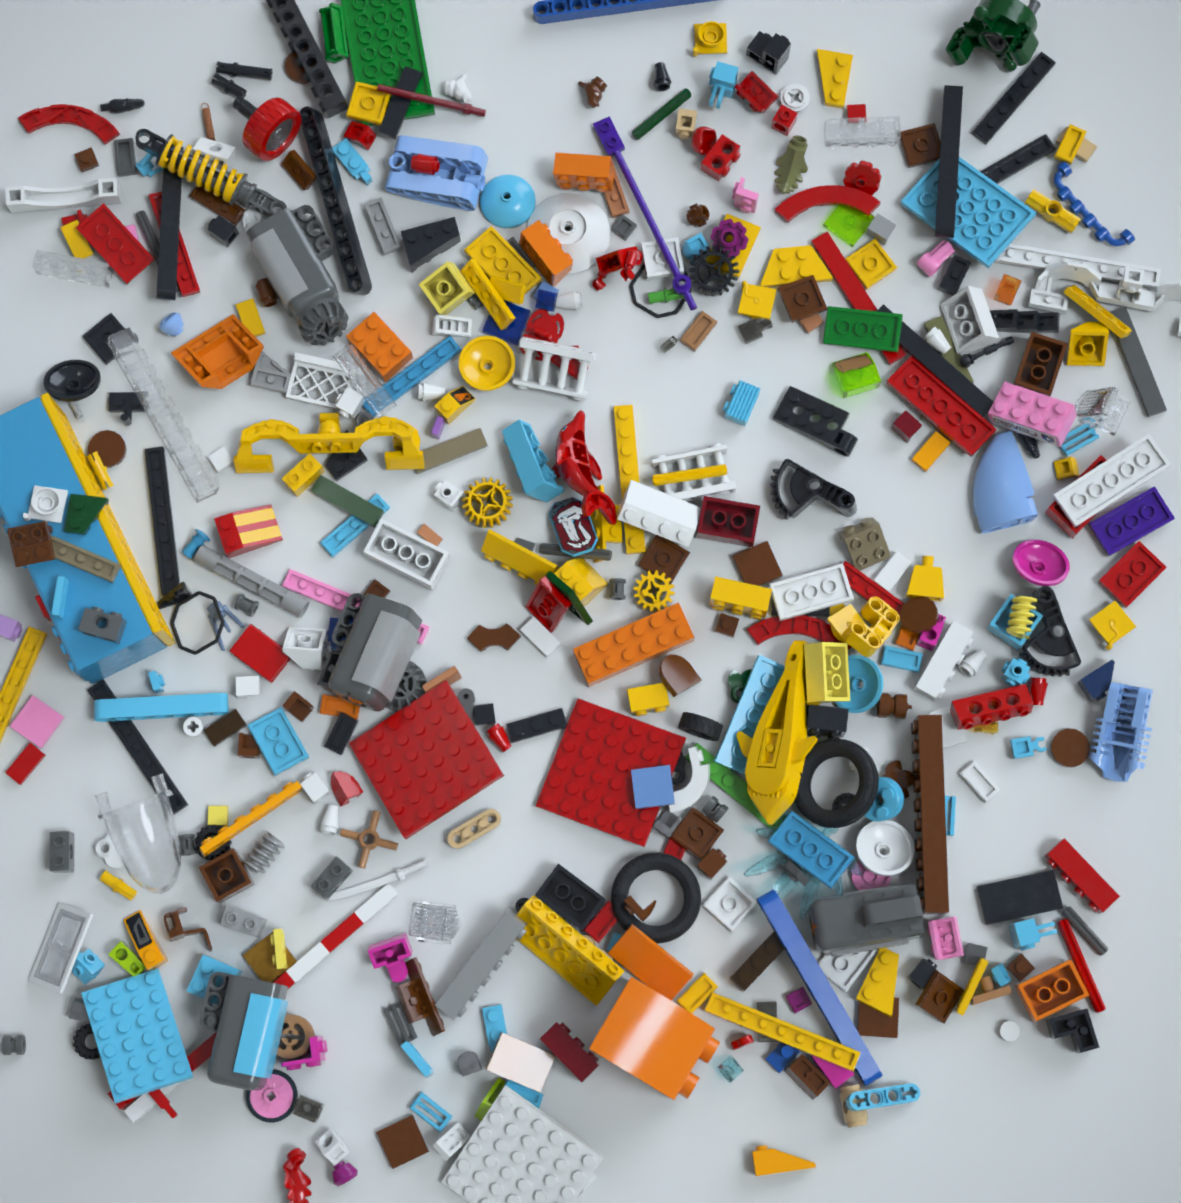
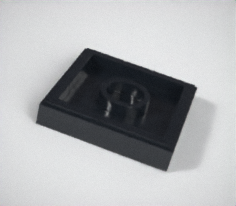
M112 313L82 336L106 365L136 342Z

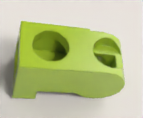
M120 941L108 954L133 977L139 975L146 968L143 961L123 941Z

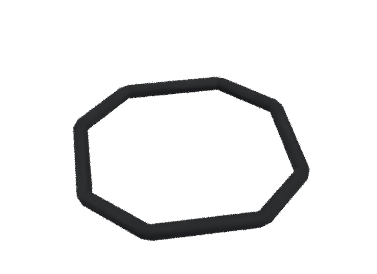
M643 264L629 286L634 305L656 318L677 314L685 303V298L682 299L675 311L663 314H656L637 302L633 285L645 268V264Z
M197 591L176 605L170 624L178 647L181 650L197 655L219 641L224 626V619L216 598L207 593ZM201 595L213 600L221 623L215 640L194 651L182 646L174 622L179 607L196 596Z

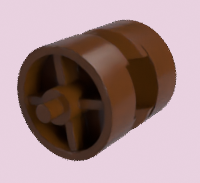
M882 692L879 701L875 705L877 717L887 718L893 714L896 719H905L908 709H912V705L907 703V694H897L892 698L889 693Z

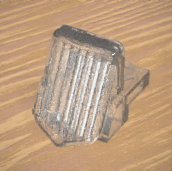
M1116 387L1087 390L1075 402L1076 414L1079 417L1077 421L1090 428L1095 429L1097 427L1114 436L1130 402L1117 395L1119 389Z
M414 902L411 908L409 935L416 936L418 942L451 944V940L462 926L456 905L438 902Z

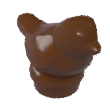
M598 76L589 83L579 81L578 85L584 88L587 95L588 105L591 108L599 107V101L602 99V93L605 91L607 84Z

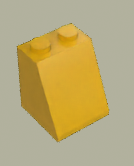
M584 558L569 560L554 573L574 590L584 607L608 585Z

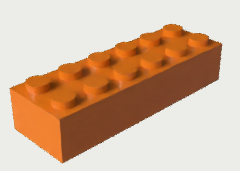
M678 602L573 649V653L588 687H591L694 641L695 637Z

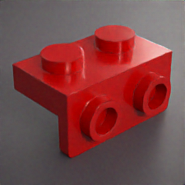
M751 71L740 84L734 86L738 90L736 92L737 95L743 100L747 99L750 102V108L756 113L758 111L765 113L779 97L754 71Z

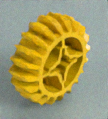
M483 477L480 484L478 480H475L476 486L474 487L469 484L468 487L471 491L465 490L464 494L468 497L462 498V502L466 503L462 505V508L467 510L464 513L465 516H470V522L476 519V526H479L481 522H483V528H486L487 523L493 528V522L500 526L501 522L499 519L506 521L507 518L504 514L511 515V511L507 508H513V504L510 503L513 500V496H508L511 493L510 489L505 490L506 484L500 485L499 479L493 483L492 477L489 478V482H486ZM485 489H491L484 495L478 493ZM496 491L503 498L502 506L494 500ZM473 499L481 505L479 514L472 508ZM488 500H490L491 504H487V506H485L484 501L487 502ZM489 511L497 512L492 516H486Z

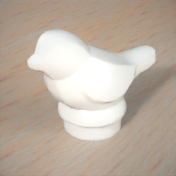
M463 74L456 81L447 80L445 94L455 97L457 100H462L464 103L470 102L472 94L465 83L467 74Z

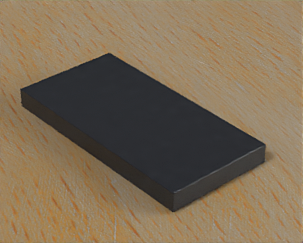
M1054 870L977 886L986 925L1063 909Z

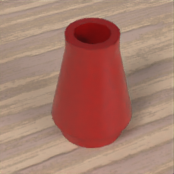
M1031 678L1029 687L1031 698L1034 702L1033 705H1044L1048 683H1046L1047 678Z
M499 723L486 731L487 737L502 753L512 747L504 727L500 726Z

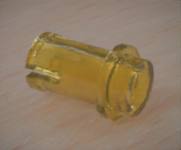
M998 722L974 726V733H991V735H994V733H998Z

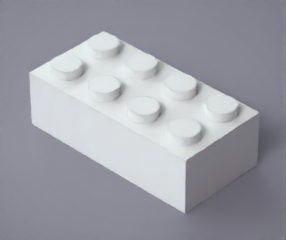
M382 518L363 551L367 558L431 590L434 589L450 559L449 552Z

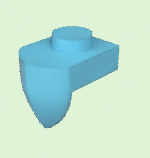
M699 233L683 242L682 254L687 259L693 260L695 259L693 257L694 254L701 256L699 253L700 249L706 253L705 247L709 245L703 235Z

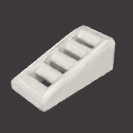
M439 314L434 315L432 335L471 337L472 319ZM439 322H442V329H439ZM447 322H450L449 330H446ZM454 323H457V331H454ZM462 323H465V332H461Z

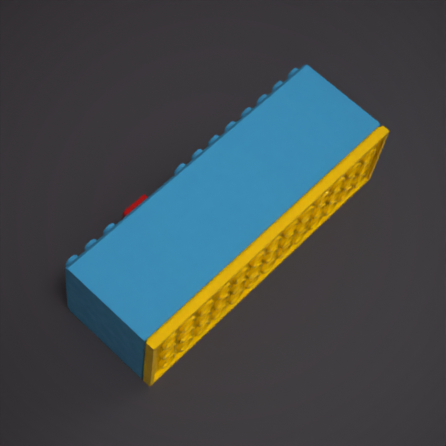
M47 392L41 395V399L37 397L0 415V518L6 522L3 524L6 533L8 534V528L42 522L41 520L34 519L25 521L23 518V513L28 514L34 485L68 490L62 523L48 522V526L53 528V533L50 535L121 565L114 583L57 559L22 566L24 569L27 568L39 592V595L35 596L44 617L54 624L51 627L52 631L62 641L59 645L64 655L67 654L70 658L68 665L72 672L75 671L76 675L94 684L167 648L166 645L176 644L109 504L105 505L100 511L99 517L91 524V528L86 535L64 532L70 494L106 498L64 411ZM58 576L66 577L69 580L63 619L55 618L51 614ZM92 606L103 609V613L110 614L111 612H116L123 615L122 618L127 623L120 644L85 635L78 630L85 608L92 609ZM102 620L99 623V628L106 627L107 620Z

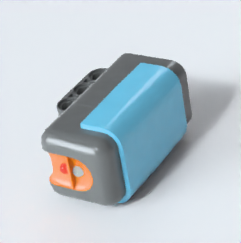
M215 972L210 976L200 1015V1025L203 1029L217 1032L207 1071V1076L211 1082L251 1091H259L265 1087L267 1078L272 1076L288 1005V1001L285 1000L288 986L222 972ZM219 976H222L224 979V983L222 986L218 987L216 985V979ZM214 996H217L219 998V1004L213 1007L211 1004V999ZM212 1015L215 1022L209 1027L206 1021Z

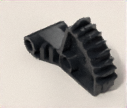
M785 459L780 469H773V473L776 475L771 476V480L775 482L770 483V487L776 489L771 490L770 493L771 495H776L772 498V501L777 502L775 504L776 509L781 508L779 510L780 515L786 513L784 516L785 520H788L790 517L796 518L815 500H821L846 517H851L856 513L857 505L852 493L824 480L792 460ZM787 466L796 469L791 478L790 491L799 506L793 511H790L784 505L779 490L780 480ZM813 482H818L820 484V486L817 489L810 488V485Z
M1042 586L1033 591L1032 598L1037 599L1035 604L1039 613L1043 615L1041 619L1045 628L1022 647L1023 652H1020L1019 656L1026 655L1027 657L1024 661H1032L1029 664L1030 668L1036 664V672L1044 668L1043 675H1046L1048 670H1050V676L1052 677L1055 675V671H1057L1058 677H1062V671L1065 672L1066 676H1069V669L1079 666L1081 659L1064 621L1053 589L1049 586ZM1045 593L1046 597L1041 598L1040 594ZM1056 626L1061 627L1063 631L1060 637L1055 636L1053 633V629ZM1035 642L1044 653L1051 656H1065L1072 653L1076 663L1064 668L1050 667L1037 661L1029 653L1028 647Z

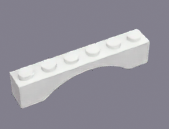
M117 178L98 179L91 183L67 188L5 187L6 206L11 213L102 205L103 203L105 205L122 203L121 185Z

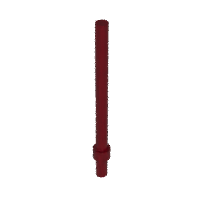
M382 84L377 85L376 91L461 111L462 114L466 115L474 114L485 117L486 110L473 107L472 104H460Z

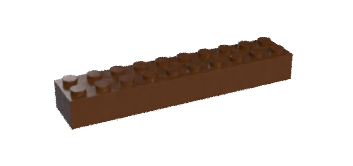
M918 715L913 720V723H911V735H914V742L911 743V752L915 754L914 762H912V773H916V779L913 781V793H916L913 809L914 812H917V818L914 820V831L918 832V838L915 840V851H918L919 858L915 861L916 871H919V878L916 879V889L920 891L923 915H945L949 913L942 715Z

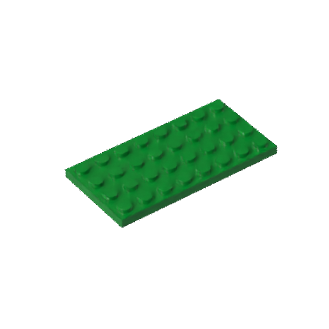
M341 0L355 83L361 82L373 86L382 84L396 88L406 66L423 74L415 93L432 97L415 0ZM412 100L404 120L435 115L434 105ZM362 121V124H365V125H368V126L376 125V124L367 123V122H363V121Z

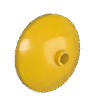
M494 336L477 337L468 342L460 353L459 370L461 376L468 385L477 390L493 391L499 389L513 376L515 370L514 353L510 346L500 338ZM485 365L491 366L489 370H486L484 367Z

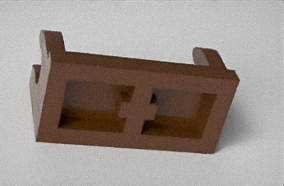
M803 1054L795 1059L784 1071L812 1100L818 1097L831 1083Z

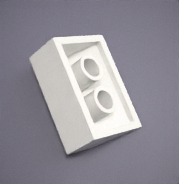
M967 286L940 304L957 354L984 348L999 339L982 289Z

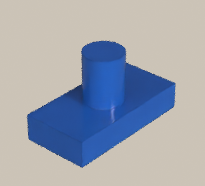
M780 1043L765 1060L780 1073L798 1055L800 1050Z

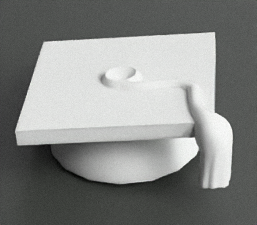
M34 485L28 514L23 513L24 520L30 521L34 519L62 523L68 490Z

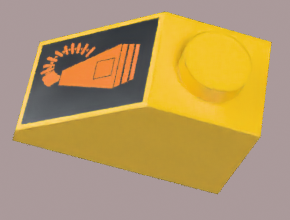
M461 386L447 393L435 404V411L449 425L476 398L464 386Z

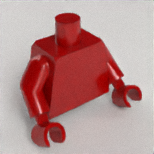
M636 246L595 258L599 272L597 274L598 277L593 280L592 286L597 291L602 290L606 286L602 279H605L607 274L621 271L620 274L625 281L628 278L632 280L635 274L631 269L641 264L643 259L642 252Z

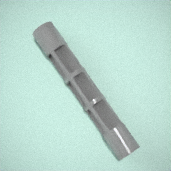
M205 545L198 549L194 557L196 563L300 618L308 609L310 601Z

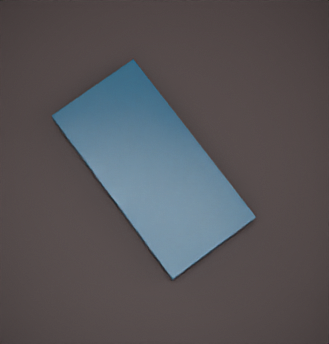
M792 810L768 840L769 844L830 889L833 888L855 859L853 855Z

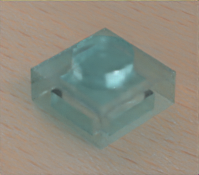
M732 1055L717 1067L729 1083L744 1071Z

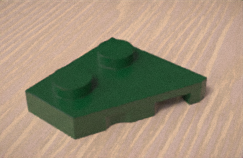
M70 494L64 532L86 535L91 528V524L99 517L100 511L109 503V499Z

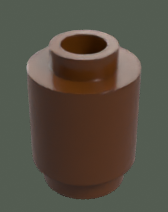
M267 278L258 280L255 289L260 303L264 307L276 305L278 297Z

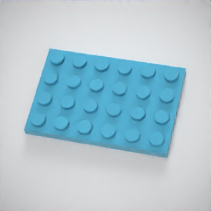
M959 157L954 238L947 239L989 269L1036 216V212ZM940 158L900 203V205L934 230L936 225Z
M159 969L81 993L115 1104L193 1078Z

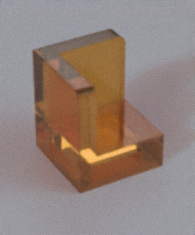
M1004 274L993 300L1011 306L1022 280Z

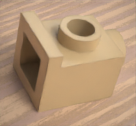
M679 108L675 135H679V138L689 139L692 137L697 119L696 110Z

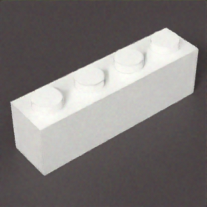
M955 621L951 623L915 686V691L933 701L937 697H942L946 690L943 685L946 680L951 681L955 674V671H953L955 664L960 665L965 656L962 654L964 648L969 649L974 640L971 637L973 631Z

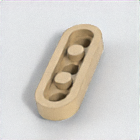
M488 809L453 829L448 834L447 840L452 848L461 849L494 830L501 823L499 812L494 809ZM490 816L495 817L493 823L488 822ZM473 826L478 827L476 833L471 832ZM456 836L461 837V841L459 843H456L454 841V838Z

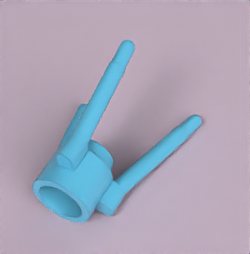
M149 153L135 165L144 177L147 174L152 177L154 174L163 171L161 167L152 169L155 166L150 160L154 156Z

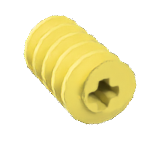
M1017 596L1012 599L1014 604L1011 606V610L1013 612L1009 613L1011 619L1008 620V625L1010 627L1006 628V632L1017 638L1029 639L1030 637L1025 632H1031L1027 625H1032L1033 622L1028 620V618L1035 616L1030 610H1036V607L1031 605V603L1037 602V599L1028 596Z

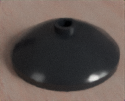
M67 360L53 366L46 373L43 383L45 391L52 398L64 402H75L89 397L98 389L101 383V375L98 368L88 361Z

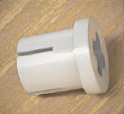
M190 717L184 722L183 729L188 736L198 737L204 732L203 723L200 719ZM194 724H196L199 727L195 729V732L191 730V728L194 727Z

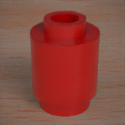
M423 154L413 155L411 169L415 170L416 173L435 175L439 171L440 162L437 160V157Z

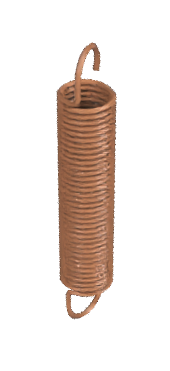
M208 105V108L202 109L207 139L216 141Z

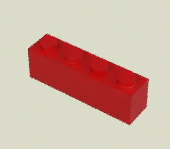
M1065 838L1059 841L1045 855L1047 864L1053 869L1056 868L1061 873L1060 877L1067 884L1070 882L1075 888L1074 892L1080 898L1084 897L1089 902L1087 905L1093 912L1103 913L1120 897Z

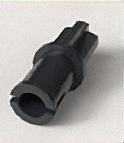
M219 74L213 76L217 80L212 78L211 83L223 89L226 94L230 93L236 97H246L247 90L235 84L233 80H227Z

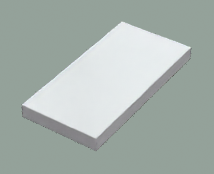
M843 563L769 584V588L772 589L771 594L779 621L854 601Z
M878 950L833 957L830 954H824L818 964L825 976L846 992Z

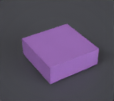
M436 417L431 431L434 439H440L445 426V419L443 417Z

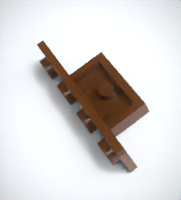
M415 957L405 962L411 981L400 984L395 988L409 1024L426 1018L432 1036H436L445 1031L444 1023L435 1006L436 1002L430 993L429 984L423 975L422 966Z

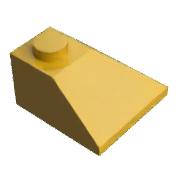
M1085 322L1070 330L1066 364L1074 366H1105L1109 337L1108 328L1101 322Z

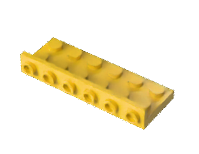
M535 895L518 912L517 916L528 924L525 927L527 932L519 941L597 1006L623 974L624 970Z

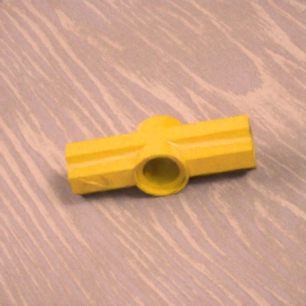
M1033 189L1024 203L1043 215L1047 222H1054L1069 233L1074 231L1081 220L1064 209L1060 202L1050 200L1035 189ZM1048 209H1054L1056 214H1051Z

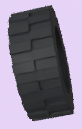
M683 712L678 728L699 738L719 741L723 725L698 714Z

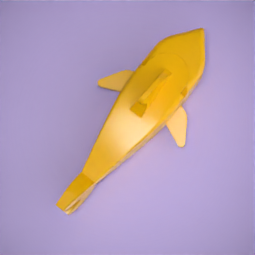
M794 640L787 652L784 672L764 709L753 738L741 731L736 735L741 751L747 757L745 776L748 783V794L769 825H773L794 802L801 779L800 774L803 772L805 757L818 740L815 736L807 738L803 675L806 671L804 644H807V642L801 640Z

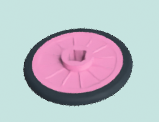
M273 1070L271 1078H267V1083L263 1089L259 1091H246V1102L250 1112L257 1119L269 1123L279 1122L287 1118L295 1109L298 1100V1091L294 1081L289 1075L279 1070ZM273 1091L276 1098L270 1101L268 1094Z

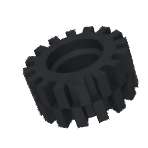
M207 825L205 828L202 827L201 831L196 834L197 838L194 839L196 845L194 846L197 849V853L206 860H213L231 849L230 844H232V841L229 840L206 857L200 852L201 843L212 835L217 836V832L222 829L220 826Z
M91 1024L82 1025L75 1032L76 1036H73L75 1052L85 1059L95 1060L101 1058L98 1047L89 1049L85 1045L86 1037L89 1034H93Z

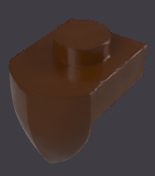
M631 896L624 900L626 904L624 908L631 916L635 913L642 922L649 917L656 904V900H654L643 910Z

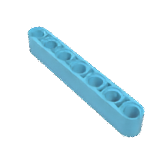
M227 693L100 699L94 701V721L97 722L215 716L229 713Z

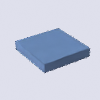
M670 765L631 770L636 809L675 805Z

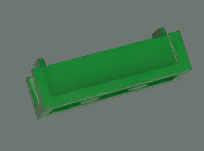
M330 3L328 7L320 8L319 13H321L326 51L325 60L336 64L349 56L342 6Z

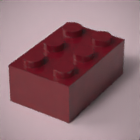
M704 496L697 538L753 547L760 505Z
M556 1022L540 1040L583 1083L599 1066L597 1064L599 1059L591 1051L587 1053L583 1049L585 1045L577 1036L573 1039L569 1035L571 1030L563 1022L560 1025Z

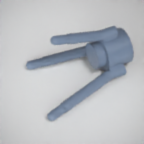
M217 601L223 619L226 616L225 613H227L241 628H244V624L228 607ZM212 603L207 607L210 613L208 617L217 635L218 627L216 621H220L215 605ZM224 619V627L230 633L231 629ZM220 636L218 643L221 650L224 651L225 648Z

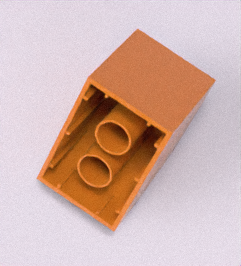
M630 977L589 1049L672 1100H675L678 1094L686 1099L689 1098L700 1079L691 1070L698 1059L709 1063L720 1041L711 1037L715 1030L714 1027L633 977Z

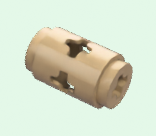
M860 1084L841 1087V1093H839L844 1121L847 1123L848 1128L868 1125L867 1110L851 1111L848 1109L846 1111L844 1109L846 1098L849 1094L863 1091ZM855 1098L852 1102L853 1104L864 1102V1098L861 1100Z

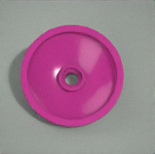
M1028 540L1019 544L1013 553L1012 561L1014 568L1021 577L1032 584L1055 586L1063 582L1068 576L1070 570L1069 560L1065 553L1052 543L1043 540Z

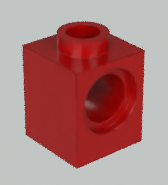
M781 105L772 120L771 128L788 136L797 121L798 113Z

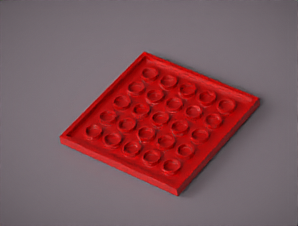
M447 680L413 701L410 706H405L349 743L403 838L406 840L505 776Z
M578 698L536 807L645 848L661 806L636 809L631 770L670 765L671 776H673L686 742V737Z

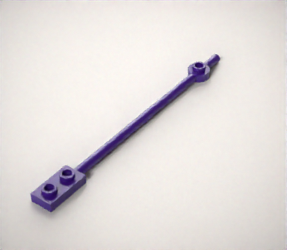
M610 116L593 123V127L607 156H615L674 276L673 290L677 294L684 296L691 311L695 310L697 306L690 293L691 280L688 276L680 273L621 154L625 150V146ZM684 281L685 284L679 285V282Z

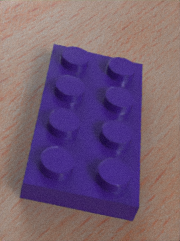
M1154 486L1090 522L1088 525L1109 557L1168 524L1175 518Z

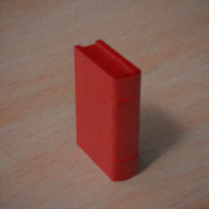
M253 624L247 627L229 651L271 683L274 682L291 659L283 652V646Z

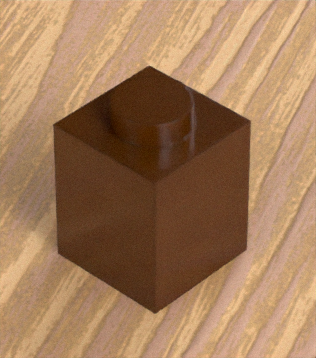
M712 848L697 865V868L712 880L727 863L725 859L727 856L720 849L715 850Z

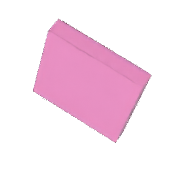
M32 695L9 727L42 749L65 717Z

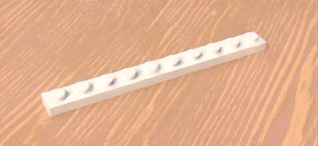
M1010 244L995 261L1045 270L1047 265L1058 262H1079L1094 269L1102 276L1101 280L1118 283L1123 278L1125 267L1144 270L1142 287L1154 289L1159 287L1161 269L1015 244Z

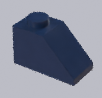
M1113 659L1077 682L1090 702L1094 699L1098 702L1107 696L1105 692L1109 690L1115 664Z

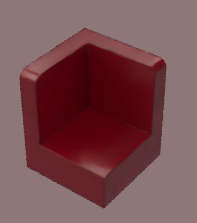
M905 410L892 424L891 429L908 443L912 436L922 427V424Z

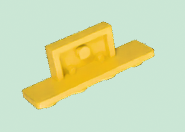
M604 485L597 486L604 493ZM615 505L616 513L620 505ZM596 509L591 514L592 524L598 538L594 548L606 549V543H622V521L617 519L615 525H610L599 509ZM594 559V563H599V562H601V561H604V560H596V559Z

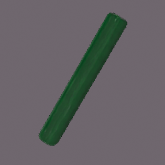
M684 88L632 131L633 137L636 140L643 137L691 98V92Z

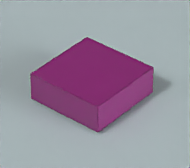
M803 987L785 996L794 1013L812 1005Z

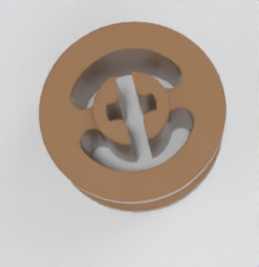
M291 1014L285 1015L283 1026L289 1024V1027L282 1034L291 1035L293 1033V1035L302 1036L301 1032L297 1029V1025H300L304 1030L305 1040L303 1045L295 1050L294 1047L301 1040L292 1039L291 1041L287 1038H281L282 1042L286 1045V1049H283L279 1044L277 1055L286 1059H298L305 1056L311 1050L309 1037H315L314 1030L305 1018Z

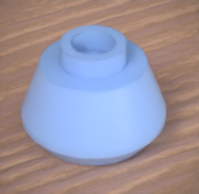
M173 312L166 316L159 324L160 331L169 336L179 335L183 331L182 327L184 326L180 313Z

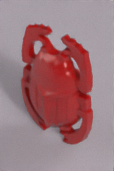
M548 308L538 309L528 320L526 332L530 333L528 335L524 333L522 337L557 343L564 331L563 317L559 313L553 316L549 315L547 312ZM542 315L540 318H537L533 323H531L537 316ZM556 321H558V322H559V325H560L559 334L557 333V332H558V326H557ZM520 347L519 350L525 354L524 348ZM537 351L540 357L536 356L535 360L543 361L542 352Z

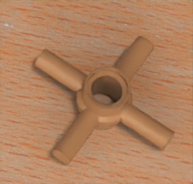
M373 810L369 828L361 833L341 829L340 832L342 837L359 841L363 849L358 867L362 869L366 868L370 850L375 849L377 846L395 851L398 848L399 843L380 839L379 834L376 832L381 814L379 811ZM367 835L374 836V842L370 845L364 842Z

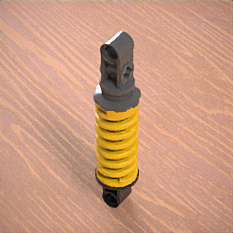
M140 129L135 135L137 147L157 157L155 166L168 168L171 173L178 171L180 178L187 175V181L190 183L195 181L197 187H202L205 184V191L211 192L213 190V194L216 197L223 194V200L231 206L235 202H239L243 207L249 206L268 217L276 214L273 211L275 207H280L282 210L287 208L283 201L273 197L264 190L258 189L257 184L248 182V174L237 173L236 175L237 170L235 168L229 172L227 171V164L219 167V160L214 159L213 163L210 162V155L208 154L204 158L199 157L201 154L199 149L192 156L190 154L191 145H187L184 151L181 150L183 141L177 140L173 134L164 139L148 129ZM147 136L149 141L142 143L139 141V138Z

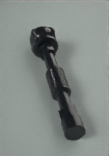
M1010 336L1001 341V343L984 348L983 351L977 354H964L960 358V364L968 368L971 364H974V360L984 355L987 356L1003 346L1013 344L1014 339Z

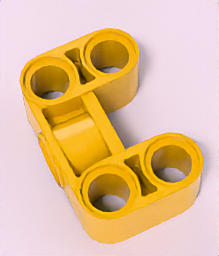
M875 596L871 597L860 610L862 617L872 624L870 628L863 622L856 620L843 632V638L846 643L865 657H871L881 647L899 622V614L882 599Z

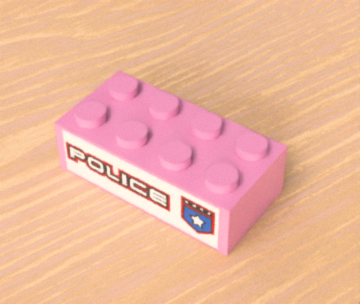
M1005 381L988 412L991 424L1058 447L1062 446L1077 416L1075 405Z

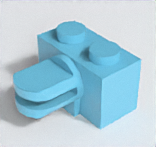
M717 61L716 67L711 68L709 75V85L711 86L712 93L709 101L710 107H713L717 94L719 95L716 104L717 109H720L724 97L732 99L735 90L734 86L737 84L739 67Z
M1032 918L1009 925L1014 948L1020 947L1021 951L1036 947L1035 943L1040 942L1041 937L1057 933V929L1039 933L1038 930L1055 926V923L1050 922L1036 926L1035 920Z

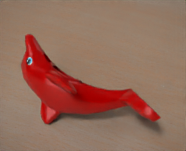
M580 410L572 421L561 428L557 436L555 445L556 463L551 471L554 470L557 478L562 477L571 489L584 496L581 505L584 516H591L596 509H599L610 525H615L617 522L615 505L609 496L597 488L591 475L592 473L598 480L602 479L600 466L594 456L588 451L585 443V413Z

